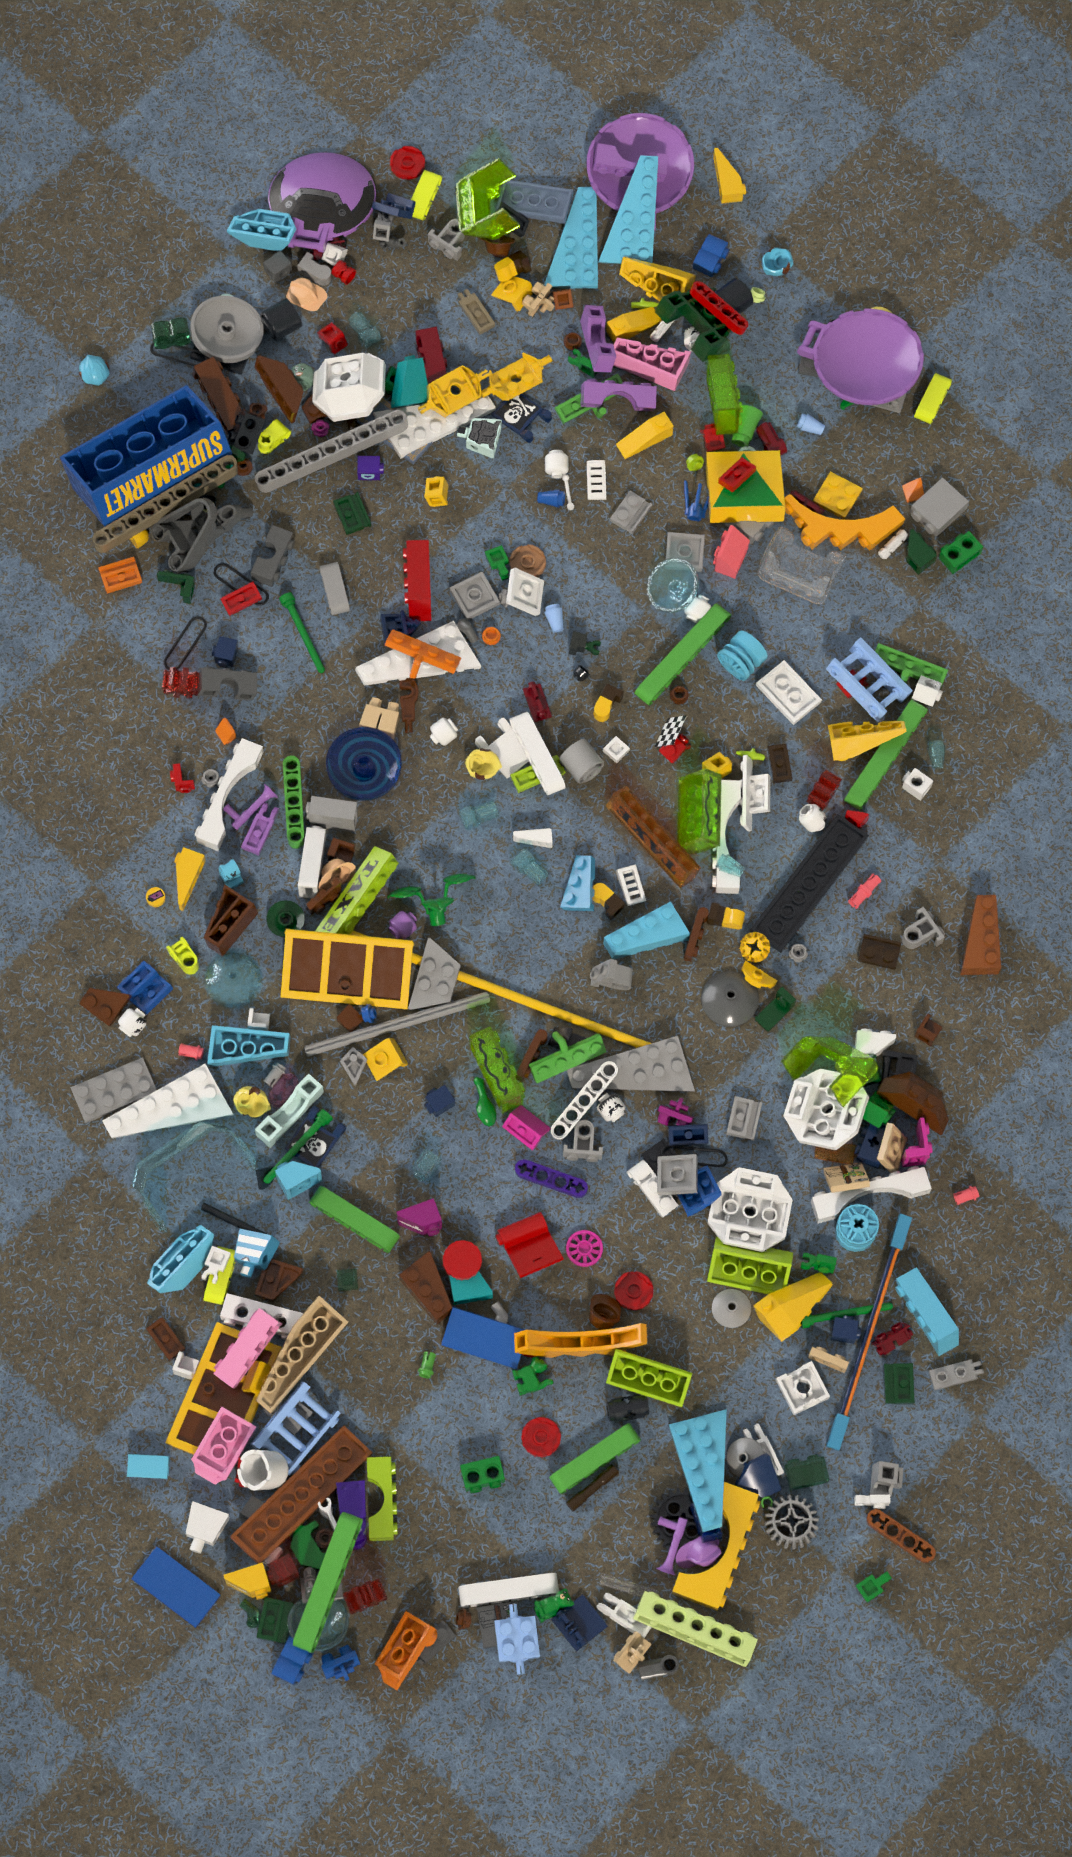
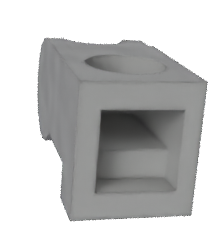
M379 212L378 218L374 222L373 239L389 242L394 215Z
M307 252L297 265L298 273L319 285L329 284L331 281L330 268L316 263L313 255Z

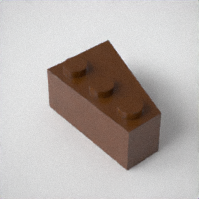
M227 885L223 887L220 901L218 900L216 911L204 935L207 946L222 957L258 914L254 903Z
M428 1251L399 1274V1280L437 1325L451 1314L452 1306L432 1254Z

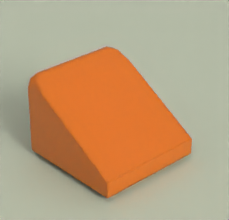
M223 718L215 732L223 744L226 745L236 739V732L228 719Z

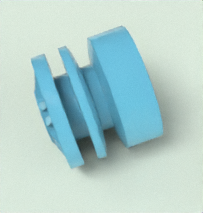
M741 630L730 640V644H726L724 649L718 652L717 657L729 673L735 678L745 681L749 678L750 674L754 673V667H759L767 659L768 655L756 638Z
M854 1204L848 1206L839 1215L836 1223L835 1234L837 1241L849 1251L858 1252L871 1246L878 1233V1217L866 1205ZM859 1223L861 1224V1228H860V1227H857V1228L854 1227L855 1224H859Z

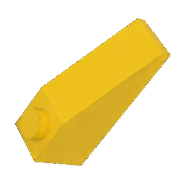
M714 148L713 159L721 204L742 201L743 195L746 194L745 184H742L740 175L718 148Z
M649 307L622 314L608 321L606 332L612 342L615 343L617 338L628 340L659 324L662 320L655 313L654 307Z
M662 412L636 428L616 443V446L624 459H627L672 436L674 426L666 413Z
M183 847L181 853H177L174 861L176 863L178 905L181 911H184L206 862L205 855Z

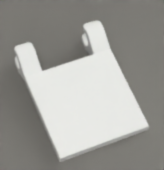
M501 718L497 725L505 733L489 746L484 738L479 736L475 739V745L479 749H490L497 755L502 765L499 771L508 779L510 774L517 772L529 760L513 729L505 718Z
M326 1498L328 1506L322 1507L319 1501V1511L323 1517L329 1520L334 1531L337 1523L332 1515L331 1500Z

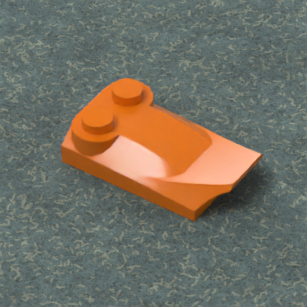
M407 1611L404 1613L374 1664L378 1666L384 1683L398 1691L425 1646H431L436 1641L437 1630Z

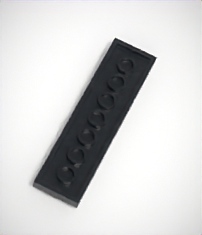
M837 814L752 926L750 932L762 933L769 940L770 946L782 953L868 839L869 835Z

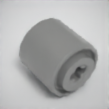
M581 739L572 744L560 757V762L579 784L593 779L604 766L603 759L586 739Z

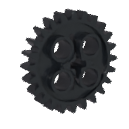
M677 1487L675 1494L670 1489L668 1497L665 1494L661 1495L663 1501L656 1500V1504L659 1507H652V1511L656 1514L650 1515V1518L655 1520V1522L650 1523V1527H656L652 1534H659L656 1541L663 1540V1548L668 1544L671 1546L673 1534L668 1533L665 1526L658 1525L661 1516L672 1519H679V1517L684 1516L687 1519L677 1551L683 1545L699 1536L714 1532L713 1530L703 1532L700 1524L688 1522L699 1521L698 1516H691L688 1512V1509L694 1507L687 1487H685L683 1493ZM676 1505L679 1508V1512L672 1514L669 1512L668 1507ZM693 1527L696 1529L697 1534L689 1536L686 1533V1529Z

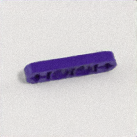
M524 1159L519 1160L515 1165L516 1175L524 1180L576 1198H582L587 1193V1183L580 1178ZM527 1165V1169L532 1171V1167L536 1169L534 1170L533 1177H530L531 1172L525 1171L524 1174L520 1173L521 1169L518 1167ZM539 1171H545L548 1177L542 1181L537 1178L536 1174ZM562 1177L566 1180V1184L563 1187H558L555 1184V1180ZM569 1180L573 1181V1186L577 1187L579 1184H581L582 1189H584V1191L580 1190V1192L577 1193L576 1189L571 1186L570 1190H567L569 1186Z

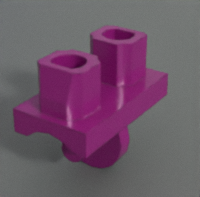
M681 1097L678 1102L671 1100L669 1103L670 1106L676 1108L675 1110L664 1105L659 1106L658 1109L660 1112L658 1122L664 1125H668L671 1116L678 1119L676 1125H689L694 1117L679 1112L680 1110L687 1112L689 1106L682 1104L684 1099Z

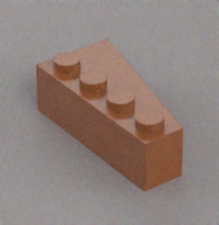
M977 895L960 975L999 974L1001 956L996 895Z

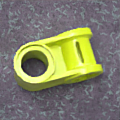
M278 419L274 420L260 434L258 450L263 454L271 453L280 444L285 442V438L288 439L290 437L291 431Z
M180 937V940L172 946L168 945L166 947L171 957L186 974L192 975L198 971V959L184 937ZM188 961L194 962L192 966L185 965Z

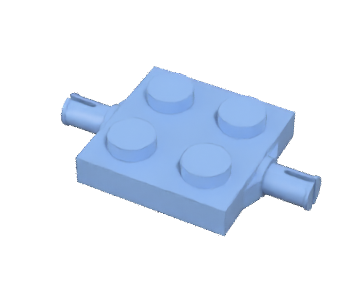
M510 1604V1617L494 1621L499 1662L510 1661L516 1663L517 1675L525 1674V1661L540 1658L535 1616H518L517 1604Z

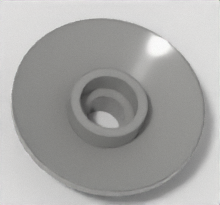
M726 1289L718 1293L714 1298L712 1314L715 1320L722 1326L736 1328L748 1320L751 1314V1304L743 1292L736 1289ZM734 1304L736 1308L734 1310H730L728 1308V1305Z
M740 1438L734 1441L727 1451L728 1467L738 1477L741 1476L744 1469V1462L741 1460L742 1454H745L746 1460L744 1462L747 1463L765 1454L760 1443L754 1439Z

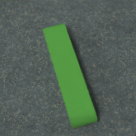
M287 756L283 761L287 839L290 847L298 849L305 842L301 768L297 757ZM291 764L296 765L295 769H288L287 767ZM291 782H296L297 786L290 787L288 786V784ZM291 800L298 801L296 805H291L289 802ZM294 817L300 819L296 823L290 821ZM295 835H298V836L301 837V838H300L299 840H297V841H294V840L291 839V838H292L293 836H295Z
M319 1186L309 1201L313 1207L316 1208L317 1206L319 1211L330 1218L334 1217L335 1221L346 1228L350 1227L351 1231L364 1239L367 1238V1241L376 1247L383 1248V1251L386 1253H390L400 1238V1235L323 1186Z
M628 1423L553 1473L549 1479L558 1492L563 1494L567 1492V1488L568 1490L583 1481L582 1478L586 1479L598 1471L600 1466L603 1467L614 1460L616 1455L620 1456L629 1450L632 1444L636 1445L639 1443L641 1438L631 1424Z

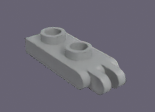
M971 1359L929 1370L928 1373L933 1389L936 1391L978 1379L977 1375L984 1373V1369L975 1370V1367L982 1366L981 1361L973 1363Z

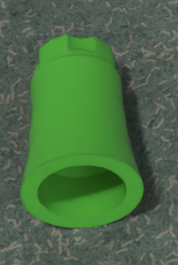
M740 405L738 407L736 424L731 440L733 444L739 447L749 446L755 429L763 415L759 409L749 405Z

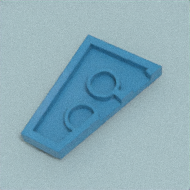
M576 855L560 906L563 910L594 911L592 897L595 895V890L592 886L595 879V858L592 856Z

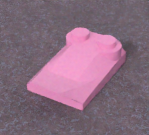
M221 1407L191 1459L194 1463L195 1473L215 1485L223 1480H227L257 1427L235 1413Z

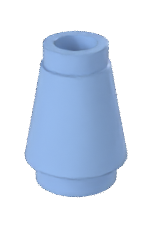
M802 413L797 427L801 431L821 435L825 425L808 413L807 415Z
M552 604L545 607L546 611L544 614L553 633L563 631V612L560 605Z

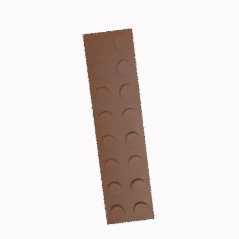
M343 1426L254 1512L230 1538L257 1564L264 1562L319 1508V1501L322 1505L326 1498H329L337 1490L336 1483L345 1482L368 1457L372 1456L373 1452Z

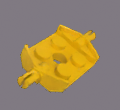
M523 352V358L493 374L489 370L490 385L481 390V397L484 398L493 394V396L496 395L501 400L508 401L543 382V366L552 362V358L548 355L542 359H537ZM514 378H519V379H521V381H519V382H517V383H516V382H512V380H513Z
M463 365L427 385V403L418 407V410H421L420 413L423 414L432 409L446 418L448 415L481 397L480 382L490 376L489 372L485 369L479 374H475ZM451 386L459 388L460 392L458 395L451 393Z

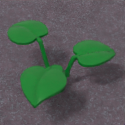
M453 874L443 879V882H446L444 897L425 900L420 892L421 887L417 886L398 888L391 892L387 899L390 897L406 898L413 895L419 896L426 914H429L431 926H440L446 923L444 914L446 907L454 902L453 898L447 897L449 886L451 884H460L470 879H476V876Z

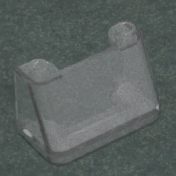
M779 526L764 551L758 569V576L761 580L812 603L823 604L845 563L847 555L839 551H831L827 558L819 556L794 545V534L792 531Z

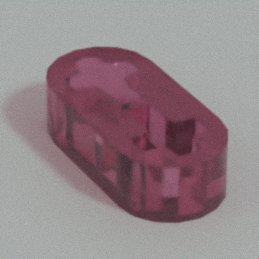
M285 1074L270 1091L269 1101L272 1106H283L292 1095L295 1087L299 1084L298 1078L294 1074ZM291 1079H293L294 1086L289 1085L286 1089H284L287 1085L286 1080L290 1081ZM281 1091H282V1092H283L282 1095H281V1099H282V1100H281V1101H280V1100H277V1101L275 1102L273 1095L275 1094V1095L278 1096V1095L281 1093Z

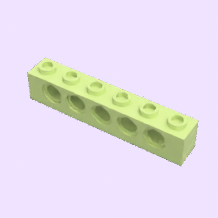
M645 1591L633 1617L638 1622L744 1667L750 1662L758 1640L748 1632L737 1631L729 1624L716 1622L713 1617L702 1616L694 1609L681 1607L677 1602L660 1598L654 1592ZM654 1608L660 1609L663 1614H657ZM673 1616L679 1617L681 1622H676ZM692 1624L698 1625L700 1630L693 1629ZM711 1632L716 1633L719 1638H713ZM729 1641H735L738 1646H732Z

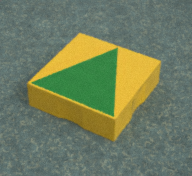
M780 450L706 452L705 467L707 488L709 490L710 523L784 521L785 499ZM743 457L756 466V472L734 492H731L720 485L718 479Z

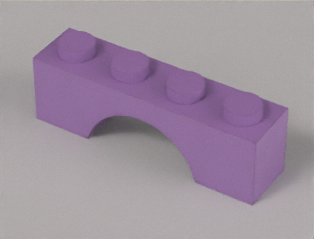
M598 143L595 150L593 171H598L601 174L611 173L619 177H632L638 162H629L619 155L616 146ZM651 152L649 156H658L657 183L664 182L669 155Z
M585 305L580 323L593 371L611 372L616 359L614 345L606 343L605 340L606 316L603 306Z
M587 379L581 385L580 407L599 408L606 397L620 395L631 402L634 411L652 412L656 409L657 386H651L650 383L633 385V382L616 384L613 380H606L602 383L597 382L596 379Z

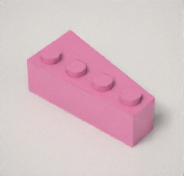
M622 338L616 339L614 343L616 359L613 366L670 390H676L689 364L691 351L679 352L675 348L669 347L664 349L658 348V345L654 344L648 346L642 345L638 341Z
M261 1308L256 1310L251 1316L248 1325L244 1326L238 1334L239 1338L235 1344L232 1343L228 1347L226 1357L223 1360L220 1359L215 1365L214 1369L216 1371L214 1375L235 1389L282 1323Z

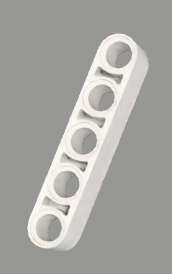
M525 712L510 718L511 727L545 793L551 795L565 789L564 780L530 714Z
M607 1061L603 1063L551 1127L553 1138L562 1140L567 1137L613 1081L618 1073V1067L614 1062ZM611 1065L615 1070L614 1074L611 1076L605 1075L603 1071L605 1066ZM595 1080L602 1083V1088L599 1091H595L591 1087V1083ZM583 1095L588 1096L590 1099V1103L587 1106H582L579 1103V1098ZM568 1111H575L578 1115L577 1119L574 1121L568 1120L566 1117ZM558 1125L565 1128V1133L562 1136H557L554 1133V1128Z
M546 1573L459 1586L458 1590L461 1608H468V1605H471V1607L489 1605V1602L497 1604L509 1602V1600H526L529 1597L531 1599L547 1597L549 1594L555 1596L559 1591L557 1573Z

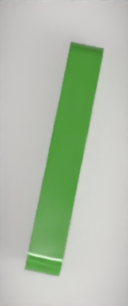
M718 603L714 604L639 685L634 694L650 706L653 703L652 701H655L665 690L664 688H667L677 677L676 675H679L689 664L688 662H691L701 651L700 649H703L713 638L712 636H715L725 625L724 623H727L732 615Z
M913 699L910 700L897 721L905 722L906 732L879 746L848 792L844 802L859 811L862 810V806L866 804L873 794L872 791H875L883 779L882 776H885L893 764L892 761H895L902 750V746H905L912 735L911 733L915 731L922 721L921 718H924L928 708Z
M346 1512L341 1513L295 1634L293 1646L313 1653L316 1649L363 1523L362 1518Z

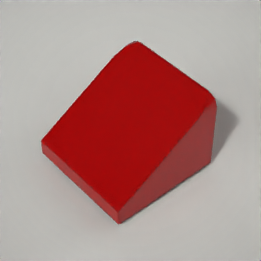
M847 810L845 814V819L859 829L866 824L869 818V814L864 812Z

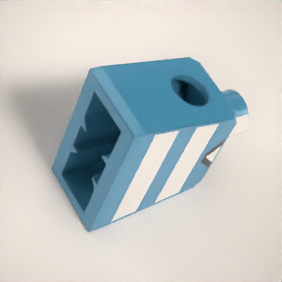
M240 1229L234 1259L243 1265L240 1274L251 1278L255 1268L267 1269L280 1242L272 1235Z

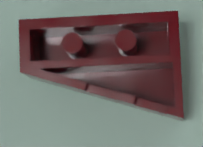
M437 326L415 331L416 350L418 358L423 357L428 384L446 375V368H448L446 357H443L442 352H444L442 341L439 339Z

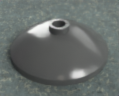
M733 971L721 972L711 977L704 985L701 993V1004L707 1017L714 1023L725 1027H736L748 1022L754 1016L759 1003L756 987L745 980V975ZM733 993L734 997L730 998L727 994Z

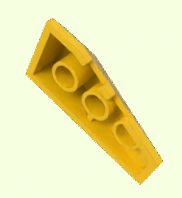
M625 256L622 259L619 273L635 287L639 286L645 290L648 297L651 298L653 296L658 301H661L662 297L674 291L687 292L692 287L696 275L679 269Z
M882 721L878 725L870 724V722H863V725L843 722L828 725L833 760L846 761L848 758H853L905 733V722Z
M819 1272L768 1294L753 1306L760 1321L782 1342L800 1328L801 1321L805 1316L811 1314L812 1307L822 1300L833 1284L823 1273Z

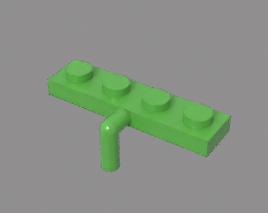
M618 373L606 379L613 380L616 384H622L623 382ZM581 393L554 408L563 424L591 409L597 418H602L606 414L604 407H580ZM611 395V396L606 397V398L604 399L603 403H604L605 401H607V400H609V399L615 397L616 395Z
M878 643L875 650L892 670L901 673L900 678L905 683H907L909 677L919 680L922 675L943 685L948 672L947 669Z
M555 1031L552 1037L559 1044L561 1050L529 1064L534 1081L539 1083L606 1053V1049L599 1033L568 1047L566 1040L559 1032Z

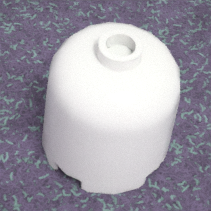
M250 1450L245 1452L240 1458L242 1462L237 1473L244 1487H248L251 1490L275 1489L280 1487L287 1479L288 1463L279 1452Z

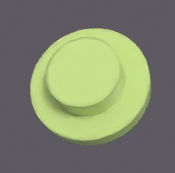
M752 287L750 291L753 296V302H763L766 298L764 296L765 291Z

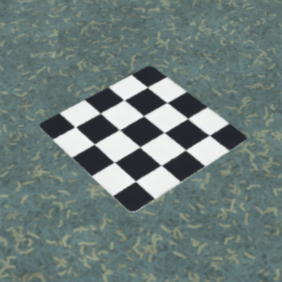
M686 715L667 719L655 747L673 745Z

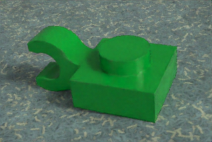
M574 349L573 355L577 356V358L569 356L568 362L576 365L579 370L594 378L598 372L593 371L590 358L581 357L580 351Z
M502 545L485 551V557L491 570L497 568L501 580L508 579L509 572L505 565L509 564V560Z
M803 1253L802 1259L809 1262H802L800 1268L808 1270L814 1267V1270H818L821 1273L833 1274L837 1258L822 1254L813 1256L809 1253Z
M888 1571L877 1579L870 1575L855 1587L866 1603L884 1592L881 1586L890 1581L892 1577Z

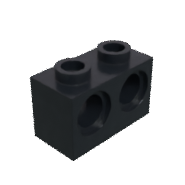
M241 409L240 413L235 417V427L229 433L228 444L253 455L266 420L261 416ZM248 419H252L251 425L245 427V422ZM245 436V441L239 444V438Z

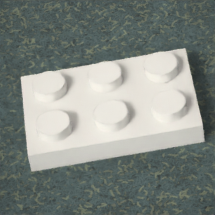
M785 660L756 682V686L793 725L822 701Z

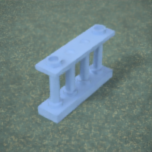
M860 637L849 650L852 654L842 662L834 658L826 670L855 698L871 717L879 722L887 713L885 707L895 699L900 703L904 702L913 690ZM858 659L865 667L853 676L846 667ZM871 672L877 681L865 689L858 681ZM884 686L891 694L879 703L872 694Z
M301 1382L250 1443L256 1450L266 1448L269 1451H276L282 1454L288 1463V1476L300 1469L301 1465L299 1463L329 1427L333 1428L339 1421L338 1416L340 1412L333 1411L330 1414L309 1396L307 1391L310 1386L305 1382ZM299 1401H304L326 1420L319 1429L315 1428L296 1411L295 1405ZM286 1416L293 1418L313 1436L306 1445L283 1427L282 1421ZM273 1432H278L300 1451L293 1461L270 1442L271 1439L269 1437Z

